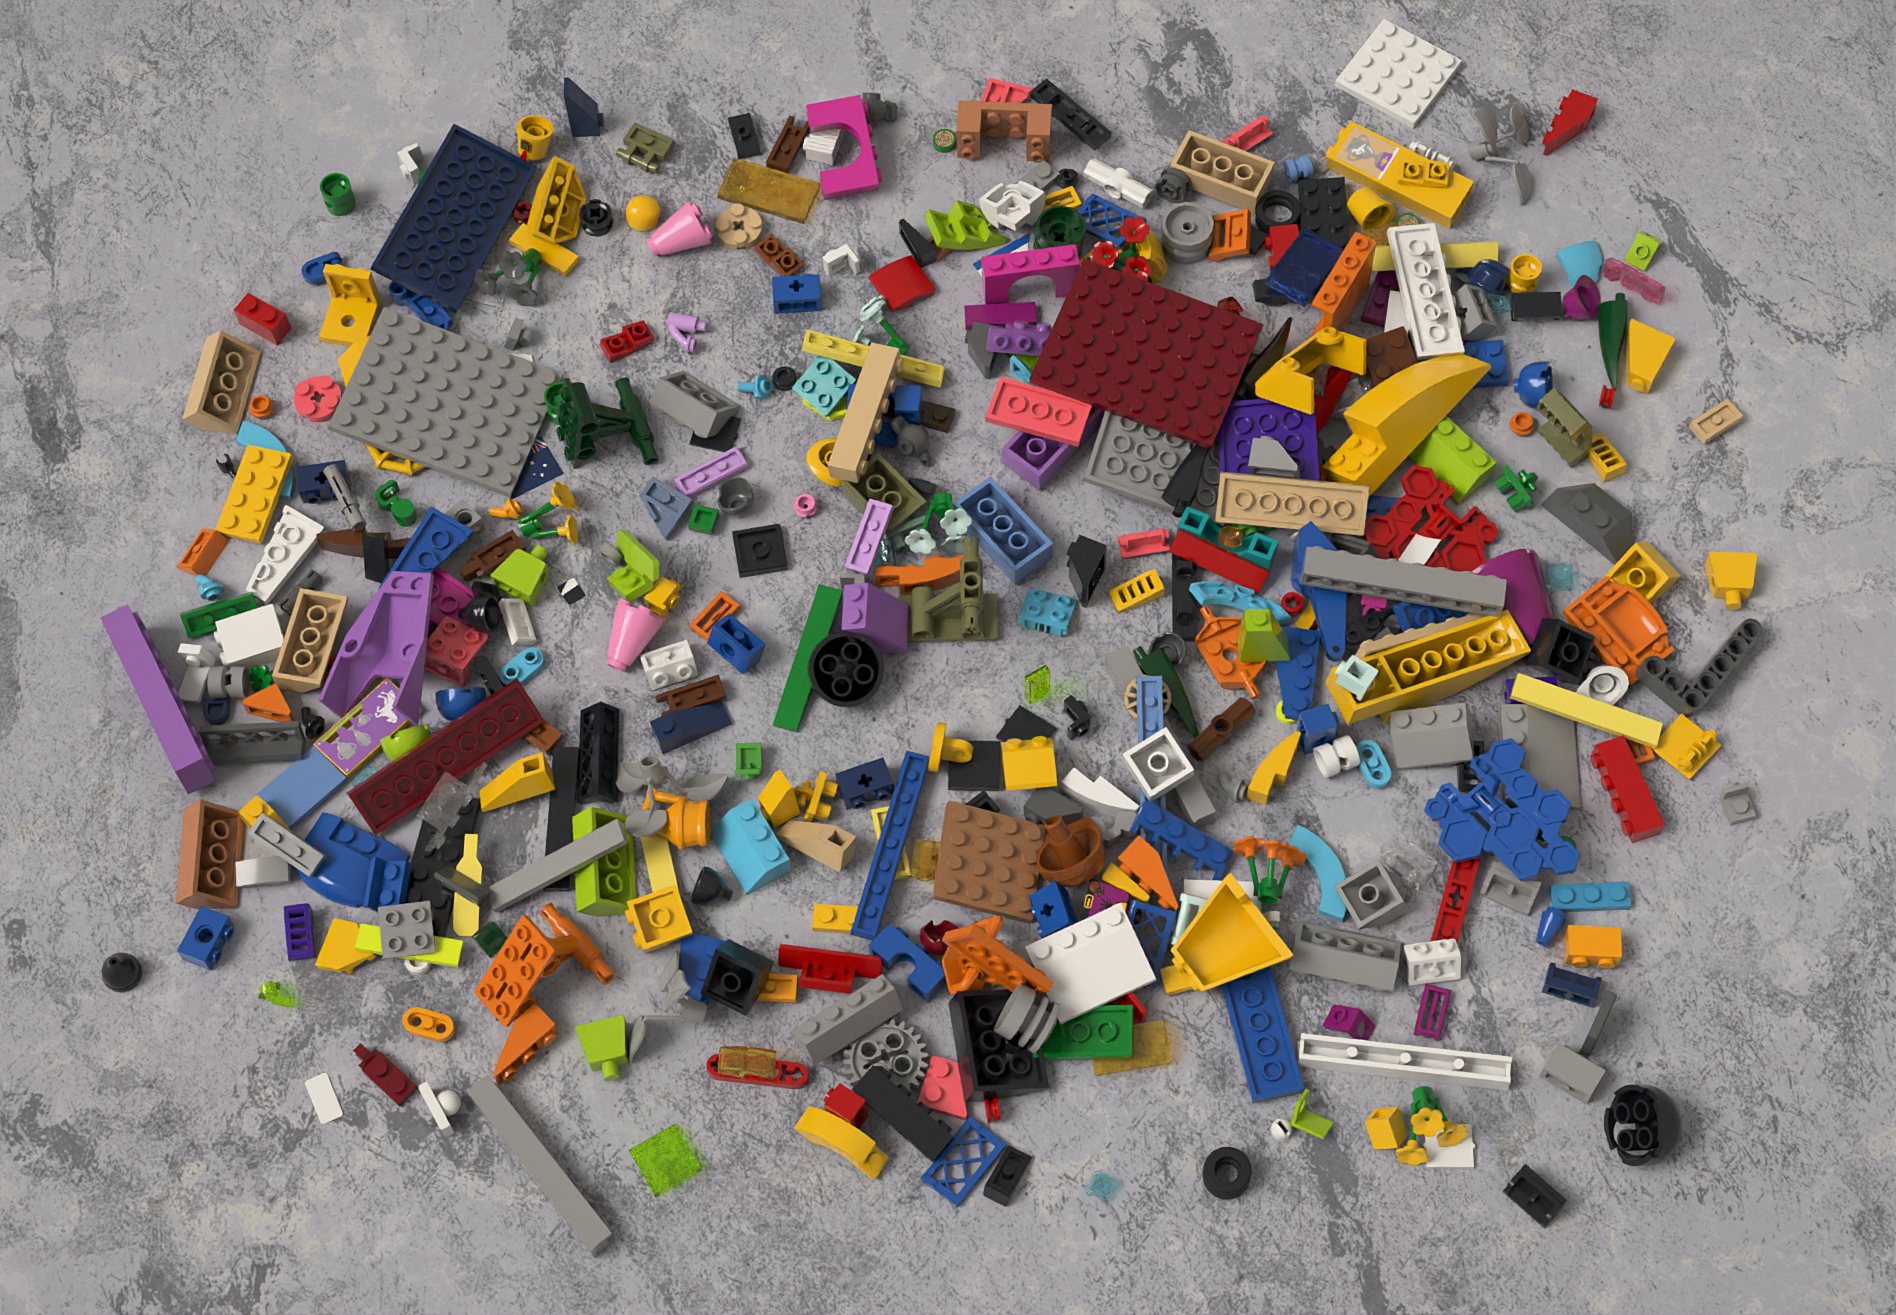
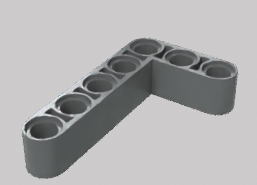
M1749 618L1744 620L1730 633L1691 682L1662 658L1655 655L1649 656L1637 666L1636 677L1679 715L1682 713L1685 717H1691L1707 703L1762 635L1763 628L1756 619ZM1744 629L1750 633L1751 637L1745 634ZM1729 646L1736 650V654L1732 653ZM1715 664L1721 667L1722 672L1716 668ZM1647 666L1654 670V674L1648 671ZM1701 681L1707 685L1708 689L1703 688ZM1666 682L1673 686L1674 691L1667 687ZM1686 699L1693 703V707L1687 704Z

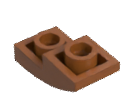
M772 233L754 246L753 250L780 276H791L804 265L789 247L785 248Z

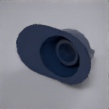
M1492 259L1479 261L1473 269L1461 268L1455 272V276L1460 281L1481 287L1496 295H1507L1510 290L1506 284L1510 269Z

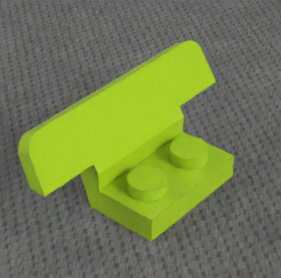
M618 530L616 548L625 555L624 560L627 566L615 570L612 575L607 577L610 586L624 600L631 603L653 589V582L659 579V561L627 530Z

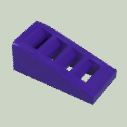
M310 904L284 906L288 960L315 958L313 910ZM305 924L306 926L303 928L293 929V926ZM306 935V937H307V938L294 939V940H293V937H294V936ZM307 945L308 949L294 950V946Z

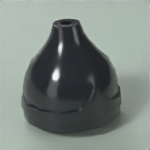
M493 595L478 596L472 599L465 607L459 609L458 616L476 631L493 632L497 629L500 620L498 600Z
M703 866L695 883L690 901L697 905L709 906L722 901H730L733 891L728 888L718 872L710 867Z
M120 952L109 956L101 969L103 982L114 992L123 993L130 991L137 986L142 976L141 964L133 955Z

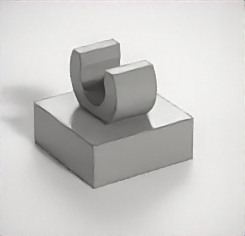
M515 317L504 345L505 348L513 350L516 343L521 346H528L532 332L522 329L524 320Z

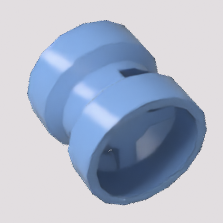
M1307 154L1299 156L1297 160L1290 158L1283 161L1285 176L1289 183L1295 182L1301 177L1306 179L1313 176L1312 163Z

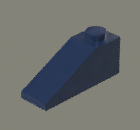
M569 77L564 78V100L572 137L600 136V127H604V114L599 113L598 104Z
M721 702L673 711L650 721L652 733L662 754L732 725Z

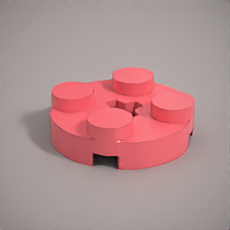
M330 376L312 377L296 385L294 404L300 416H304L312 422H324L333 417L341 400L342 392L338 384ZM316 396H324L321 398L320 403L313 400Z

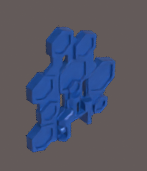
M1512 738L1493 742L1489 753L1472 758L1470 763L1471 770L1481 783L1474 787L1465 797L1450 782L1441 785L1435 798L1428 799L1424 809L1425 814L1433 822L1441 820L1439 827L1442 829L1438 844L1455 863L1480 858L1483 850L1486 853L1493 852L1520 881L1538 878L1541 869H1552L1557 876L1575 872L1581 855L1569 841H1564L1558 835L1562 823H1566L1571 802L1558 789L1545 792L1529 772L1522 769L1526 753ZM1501 782L1506 786L1505 794L1518 807L1510 809L1497 795ZM1477 812L1491 826L1489 832L1474 818L1472 813ZM1540 829L1543 831L1542 838L1548 843L1547 848H1542L1536 842Z

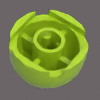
M422 724L397 732L394 735L395 738L391 739L390 735L380 740L386 757L393 762L432 734L429 725L426 724L424 726Z

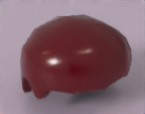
M931 920L920 930L921 944L933 954L944 955L948 948V945L942 941L945 933L959 928L947 920H943L939 925H934Z

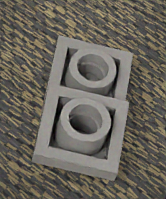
M280 856L235 862L236 887L243 889L262 884L271 886L291 882V864Z

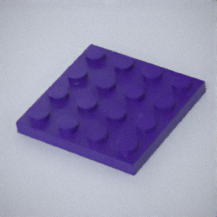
M1315 396L1314 413L1311 415L1266 399L1231 402L1218 433L1220 471L1251 474L1248 464L1253 438L1260 439L1261 436H1268L1277 440L1297 464L1300 471V479L1320 481Z

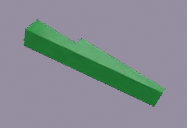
M821 584L818 585L773 722L774 727L798 732L813 691L808 678V660L814 647L823 638L831 635L843 602L842 590Z

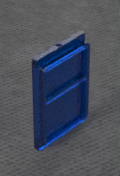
M1305 228L1271 270L1264 284L1305 307L1328 277L1344 250Z

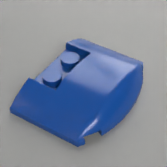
M322 812L305 841L324 853L326 857L313 877L307 876L293 865L292 867L296 869L300 879L320 896L341 905L358 908V905H364V894L367 887L371 858L378 857L385 861H407L410 856L391 842L379 839L343 821L338 816Z

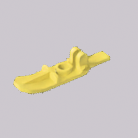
M465 834L464 856L456 866V870L482 884L483 868L477 859L478 834ZM454 893L453 930L459 936H473L479 930L480 906L478 907L457 893Z

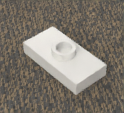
M502 598L499 602V607L511 644L533 646L537 640L523 599Z

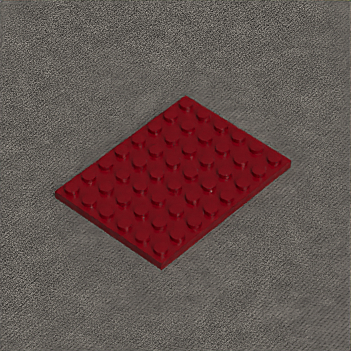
M1084 258L1032 371L1029 382L1211 450L1264 324Z

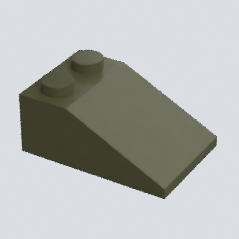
M879 453L867 461L866 473L861 475L858 483L841 481L842 495L863 515L869 499L893 505L894 510L886 529L889 533L927 504V501Z

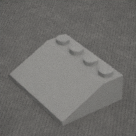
M1501 704L1497 715L1498 741L1512 738L1526 753L1522 769L1528 771L1545 792L1558 789L1571 802L1570 810H1580L1574 720L1527 704ZM1501 782L1502 800L1510 809L1518 807L1505 794L1506 786Z

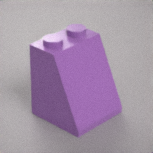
M870 583L844 585L842 631L855 632L866 636L877 646L881 654L908 651L910 606ZM847 637L850 642L856 641L854 638Z

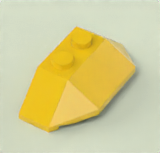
M556 156L552 158L538 184L527 223L532 236L551 245L576 238L580 224L579 211L586 202L581 181L576 174V166Z

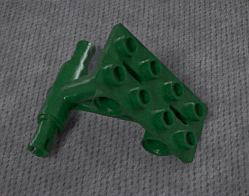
M569 378L564 379L563 388H560L562 401L559 402L561 414L558 415L560 426L557 427V436L560 442H564V455L567 462L571 461L573 469L578 468L580 461L590 459L596 455L597 450L594 442H597L599 438L630 432L634 445L641 451L645 465H652L659 461L653 445L655 439L653 432L650 430L640 398L632 390L629 378H620L615 382V387L621 398L619 403L621 409L591 403L584 383H571Z

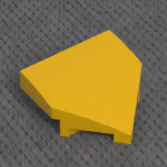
M334 918L315 966L322 970L340 973L345 971L350 975L353 973L354 967L367 959L371 961L376 957V954L355 950L360 928L357 923Z

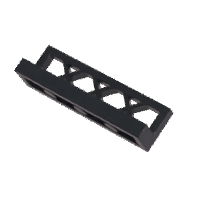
M601 701L582 709L580 712L577 802L580 804H586L595 799L609 804L617 801L619 708ZM594 714V719L589 726V716ZM593 736V742H592V744L590 745V747L588 748V742L590 741L591 737ZM592 759V766L588 771V764ZM591 783V792L587 794V788Z

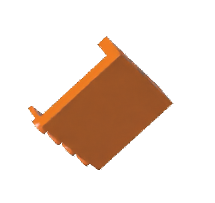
M1357 232L1353 234L1311 303V306L1323 311L1324 314L1309 338L1325 327H1334L1339 331L1344 330L1369 288L1377 241Z

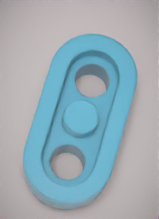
M534 647L526 648L503 666L499 674L503 686H506L516 678L523 686L540 672L545 664L542 652ZM530 656L535 657L532 661H528L527 658ZM510 672H516L514 676H508Z
M1372 740L1359 742L1356 746L1360 758L1359 768L1367 784L1376 789L1384 788L1390 782L1391 769L1379 745ZM1369 753L1371 757L1365 758L1363 754ZM1378 774L1382 779L1377 780L1373 776Z

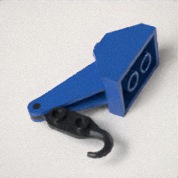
M1310 521L1299 530L1294 544L1290 580L1296 592L1302 593L1306 599H1310L1326 657L1332 662H1337L1342 659L1345 650H1356L1360 648L1361 643L1372 639L1378 634L1387 618L1395 615L1392 606H1389L1381 611L1365 614L1346 628V599L1353 593L1300 584L1303 557L1307 547L1320 546L1325 548V550L1338 551L1317 526Z

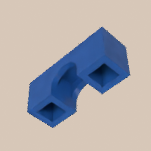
M849 384L846 409H848L856 384ZM914 384L896 385L894 392L890 393L888 397L889 405L893 406L895 416H902L908 423H921L923 403L921 386Z
M889 923L869 944L870 955L882 957V965L888 970L900 961L912 963L915 969L907 978L908 987L928 1003L947 983L942 962L938 959L934 961L928 956V951L921 944L917 943L915 945L908 939V934L902 928H895Z

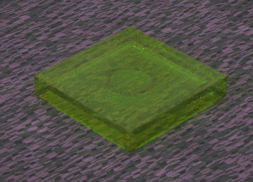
M676 1124L671 1125L629 1150L655 1197L702 1170Z

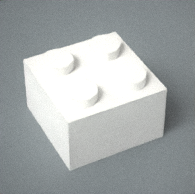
M1167 727L1122 754L1125 765L1147 799L1151 802L1194 776L1193 767Z

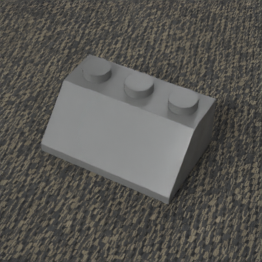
M684 371L660 377L649 403L656 406L659 412L672 416L678 424L688 426L694 430L697 436L702 438L716 435L740 408V405Z
M1466 702L1390 712L1391 737L1399 770L1472 761L1474 757L1472 714Z

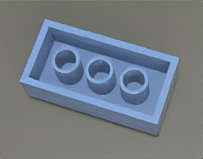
M989 477L953 503L955 510L963 508L966 514L971 517L972 522L967 526V533L971 538L972 536L979 538V546L1014 584L1020 582L1053 557V543L992 477Z

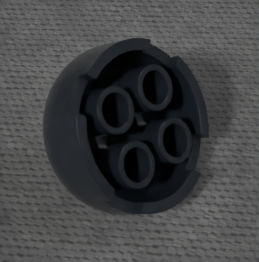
M848 631L837 632L823 638L812 650L808 660V678L815 693L827 703L839 707H853L865 703L878 691L883 679L884 662L877 646L866 636ZM847 637L854 638L856 641L850 642ZM840 665L846 666L847 671L845 674L838 672Z
M1632 1084L1619 1088L1614 1092L1616 1096L1610 1108H1606L1604 1115V1131L1610 1150L1617 1148L1622 1163L1629 1166H1652L1665 1161L1676 1150L1682 1134V1120L1676 1103L1665 1091L1652 1085ZM1616 1122L1619 1124H1635L1636 1129L1621 1130L1618 1133L1616 1142L1614 1138ZM1626 1151L1648 1152L1644 1155H1632Z

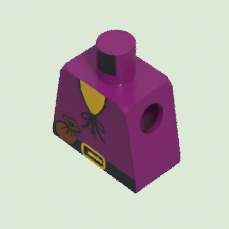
M1091 879L1080 921L1119 903L1122 904L1128 917L1130 907H1128L1129 893L1096 879ZM1137 909L1133 922L1134 925H1138L1140 923L1142 914L1141 910Z

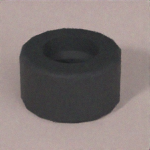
M1220 1147L1209 1154L1203 1166V1182L1213 1196L1223 1200L1234 1199L1241 1196L1248 1189L1252 1175L1251 1163L1241 1150L1233 1147ZM1222 1164L1234 1166L1237 1170V1178L1232 1182L1221 1181L1217 1176L1218 1167Z

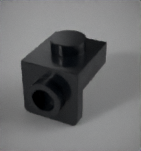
M1070 695L1064 700L1063 711L1074 722L1067 728V737L1073 740L1075 737L1080 738L1088 732L1090 715L1087 713L1088 710L1081 700L1077 701Z

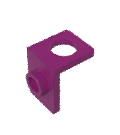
M1333 1005L1323 1023V1027L1325 1029L1346 1032L1353 1039L1368 1041L1375 1028V1024L1360 1009ZM1361 1022H1364L1365 1032L1360 1037L1358 1026Z

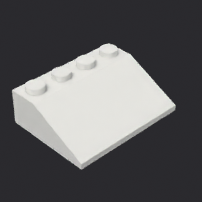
M1121 903L1025 946L1034 968L1043 971L1046 977L1054 982L1050 991L1046 992L1051 1004L1052 1002L1060 1004L1057 1016L1060 1024L1156 981L1155 975Z

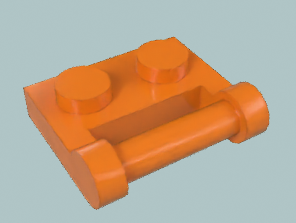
M1249 209L1213 215L1214 224L1209 260L1219 262L1223 258L1249 254L1251 212ZM1225 225L1224 247H1221L1222 227Z

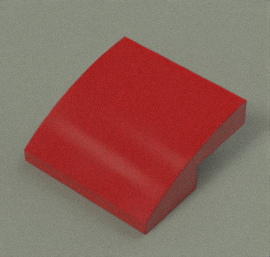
M912 255L885 265L869 275L868 278L879 294L884 296V301L892 312L912 307L914 300L932 296L936 290Z

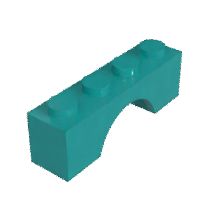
M1186 507L1177 526V533L1181 528L1269 569V571L1277 555L1278 540L1257 532L1249 536L1232 534L1215 524L1210 515L1190 507Z

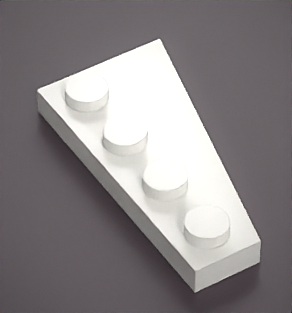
M285 505L282 511L283 516L280 522H277L273 530L274 535L270 543H267L264 549L265 554L261 562L257 564L246 588L247 593L252 591L255 599L265 605L270 603L318 543L316 534L326 532L324 526Z

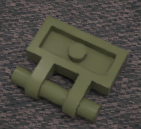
M634 122L623 139L624 145L628 146L626 150L618 148L616 156L622 158V161L627 164L633 163L640 166V169L645 172L651 171L657 174L660 165L654 163V160L658 159L664 162L675 146V141ZM637 151L646 154V156L642 158L635 154Z

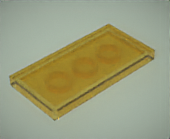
M734 158L717 193V197L720 200L742 204L757 211L804 224L821 186L819 182Z

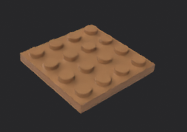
M949 800L945 809L932 899L1025 923L1032 922L1031 906L1033 905L1029 895L1037 891L1039 878L1037 853L1043 846L1044 825H1036L1031 821Z

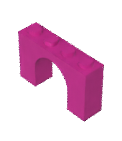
M861 95L807 104L806 114L810 133L843 129L856 137L861 149L858 158L849 166L820 172L819 178L824 200L878 190L879 182H882L880 168L876 169L874 160H878L876 146H871L870 138L873 137L871 123H866L865 116L869 115L867 102H862Z
M1076 244L981 257L982 289L985 304L1009 303V289L1011 285L1022 278L1035 275L1050 277L1053 281L1055 297H1066L1080 268Z

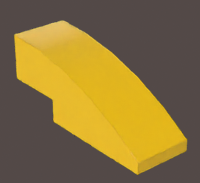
M1296 731L1285 738L1263 760L1248 787L1246 799L1266 805L1273 784L1284 786L1300 743L1301 732Z

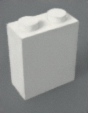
M273 603L215 622L218 630L214 632L215 640L218 646L222 645L224 651L220 653L223 666H229V668L232 666H247L248 669H251L255 665L261 666L277 660L284 640V633Z

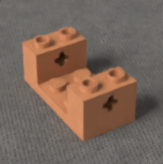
M959 100L956 130L957 158L968 160L980 159L982 136H989L993 138H1026V161L1040 163L1044 160L1049 162L1052 104Z

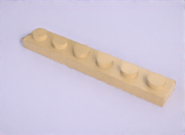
M1469 613L1461 618L1451 617L1442 623L1436 624L1433 622L1420 629L1410 628L1401 634H1388L1379 640L1373 641V639H1369L1360 644V648L1355 656L1360 659L1486 617L1487 615Z

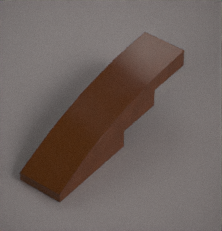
M366 528L359 531L346 529L316 534L322 550L363 558L361 534L362 532H367ZM385 532L387 533L389 559H398L411 538L393 540L391 532Z

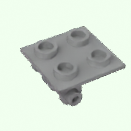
M430 901L378 907L383 959L435 953L432 924L434 914L433 910H431Z

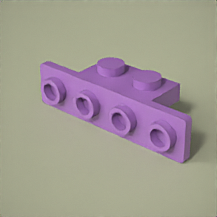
M1019 320L1014 321V324L1006 323V328L990 327L986 350L989 352L1040 356L1052 327L1048 323L1039 322L1035 326L1028 325V322Z

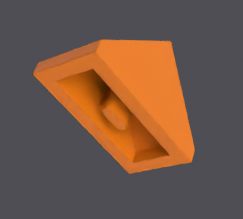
M276 683L245 698L242 702L247 714L277 722L295 721Z

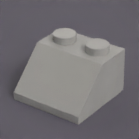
M1379 859L1334 886L1360 930L1387 924L1410 910Z

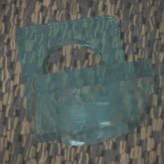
M880 540L881 546L872 570L882 565L896 566L892 541Z

